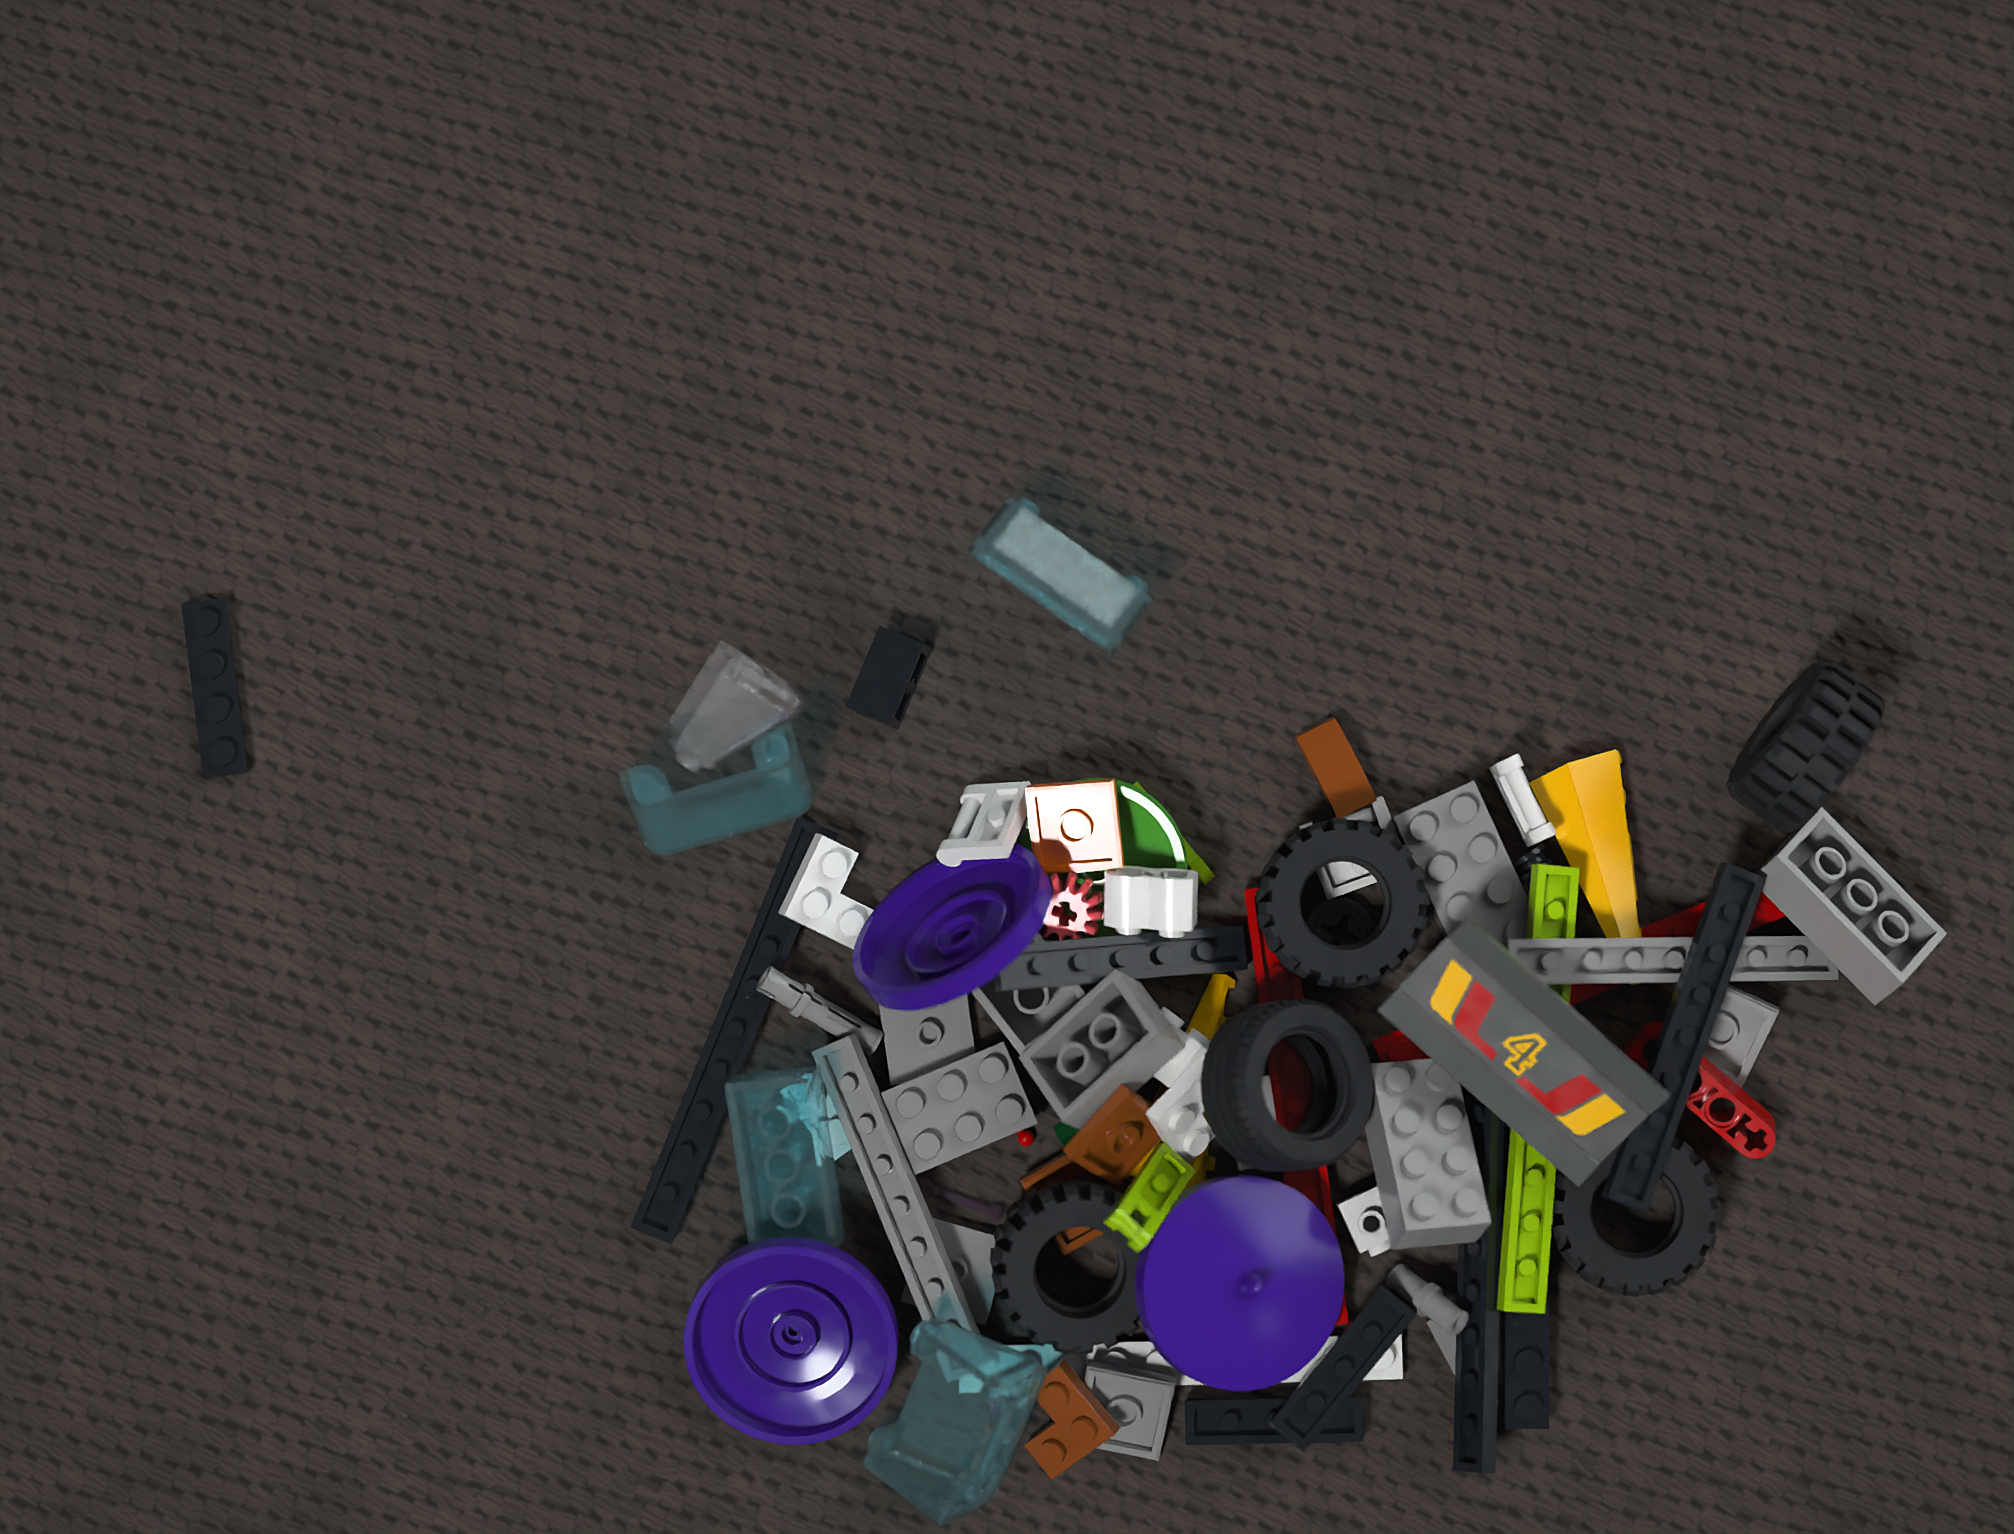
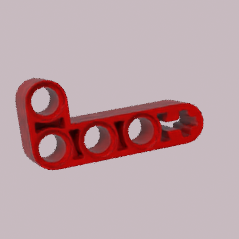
M1662 1022L1647 1023L1621 1049L1626 1056L1645 1072L1652 1053L1648 1052L1644 1045L1649 1041L1657 1040ZM1703 1056L1697 1071L1701 1077L1696 1082H1693L1685 1105L1741 1154L1752 1159L1764 1158L1771 1153L1775 1146L1776 1125L1774 1118L1756 1100ZM1723 1097L1731 1100L1734 1106L1730 1110L1723 1112L1714 1109L1711 1106V1102L1716 1098ZM1743 1113H1744V1121L1741 1120V1117H1742V1114H1743ZM1748 1129H1750L1752 1132H1757L1760 1129H1762L1763 1137H1761L1758 1134H1754L1750 1138L1748 1136Z

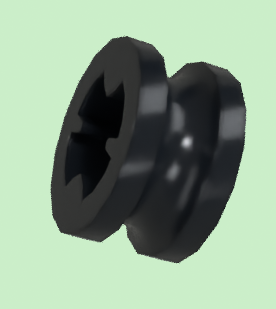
M1543 843L1512 862L1513 867L1519 869L1521 873L1519 877L1521 883L1531 878L1532 864L1551 865L1555 862L1552 857L1548 858L1545 856L1544 850L1546 847Z

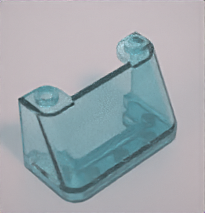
M787 721L770 726L760 731L755 737L752 748L757 768L675 792L673 785H669L664 773L657 767L640 765L619 771L618 774L624 794L646 847L654 854L670 856L804 815L811 807L813 791L791 722Z
M934 1318L929 1321H922L911 1334V1354L922 1360L898 1421L889 1424L887 1427H878L870 1436L867 1443L869 1451L863 1466L940 1526H944L981 1507L997 1491L1044 1382L1047 1369L1030 1355L939 1318Z

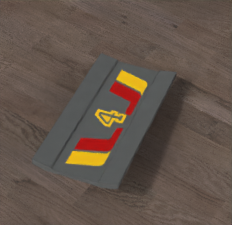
M1469 916L1442 940L1378 1008V1011L1578 1187L1648 1115L1653 1113L1670 1097V1093Z

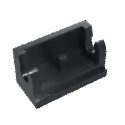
M879 626L845 707L857 712L859 715L899 730L932 649L922 642Z

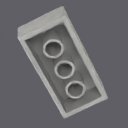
M1474 781L1391 818L1400 843L1407 845L1414 854L1412 857L1417 866H1421L1423 870L1425 890L1429 891V907L1444 938L1469 916L1500 945H1502V939H1526L1529 900Z
M1823 807L1811 819H1807L1804 825L1795 829L1754 873L1766 878L1762 892L1874 1005H1877L1901 986L1947 934Z
M1433 1059L1371 1064L1374 1092L1365 1131L1391 1250L1475 1242L1491 1224V1219L1460 1083Z

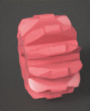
M1069 872L1066 882L1060 873L1050 876L1052 898L1048 914L1043 923L1046 924L1041 934L1043 939H1048L1053 932L1058 934L1057 941L1068 940L1069 935L1074 940L1085 939V933L1093 936L1097 933L1099 926L1096 921L1104 918V909L1097 906V904L1103 900L1104 895L1103 892L1099 891L1089 892L1094 882L1092 878L1088 877L1084 880L1083 884L1077 883V872ZM1063 901L1070 902V909L1074 911L1072 915L1065 914V907L1061 905Z

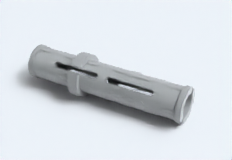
M771 965L762 974L756 986L757 991L789 1008L788 1013L796 1018L801 1015L840 1039L856 1033L863 1053L867 1056L874 1053L883 1037L881 1030L868 1025L841 1007L824 999L814 992L813 986L806 982L802 985L785 976Z

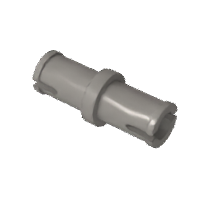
M1405 1264L1397 1265L1389 1273L1386 1279L1387 1287L1393 1289L1411 1303L1412 1310L1419 1316L1429 1317L1443 1328L1448 1335L1455 1336L1464 1329L1468 1322V1313L1443 1296V1291L1438 1285L1433 1282H1425Z

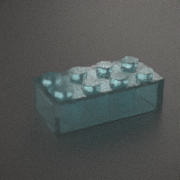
M820 1065L734 1075L725 1083L748 1244L772 1238L794 1237L816 1240L839 1248L846 1239Z

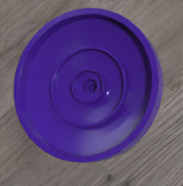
M1014 844L1009 858L962 860L961 864L957 867L946 866L936 859L902 881L879 903L868 917L854 946V972L871 998L879 1005L888 1009L899 1011L922 1010L962 997L1002 972L1034 939L1044 923L1050 908L1052 898L1050 879L1035 856L1028 849L1018 844Z
M1246 1174L1224 1175L1207 1179L1182 1192L1154 1236L1140 1250L1135 1274V1294L1139 1317L1150 1342L1167 1363L1188 1378L1208 1386L1231 1391H1250L1266 1388L1288 1379L1304 1368L1319 1353L1331 1335L1340 1313L1344 1293V1267L1340 1247L1330 1224L1321 1211L1308 1198L1290 1186L1268 1178Z
M794 1237L758 1241L746 1245L722 1259L711 1269L697 1288L690 1305L684 1329V1355L687 1369L696 1390L708 1407L719 1418L744 1434L767 1442L789 1445L811 1444L834 1438L849 1431L869 1416L878 1406L891 1383L899 1348V1333L895 1312L887 1293L876 1277L862 1263L841 1249L816 1240Z

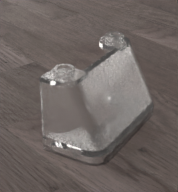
M719 639L664 729L671 735L668 743L678 752L675 757L678 762L695 772H698L701 766L710 770L795 718L806 701L792 683Z

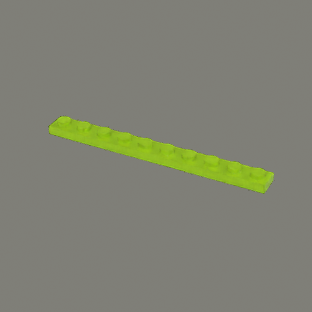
M1532 864L1526 939L1574 938L1580 868ZM1546 984L1569 1004L1571 984ZM1512 1128L1510 1133L1497 1310L1545 1314L1556 1167Z

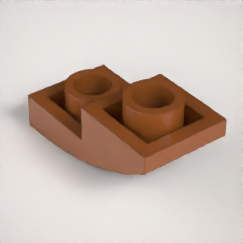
M1334 717L1294 736L1311 775L1317 779L1329 808L1336 819H1341L1377 800L1354 751Z

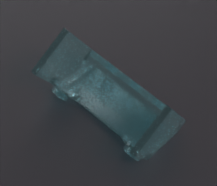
M1020 496L1017 501L1008 497L967 550V561L974 566L979 561L1105 651L1104 658L1111 662L1152 605L1153 599L1147 595L1151 587L1130 572L1124 578L1038 516L1042 510L1025 497Z

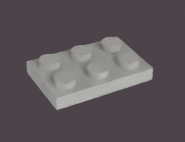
M1004 1041L881 1092L915 1175L1038 1124Z

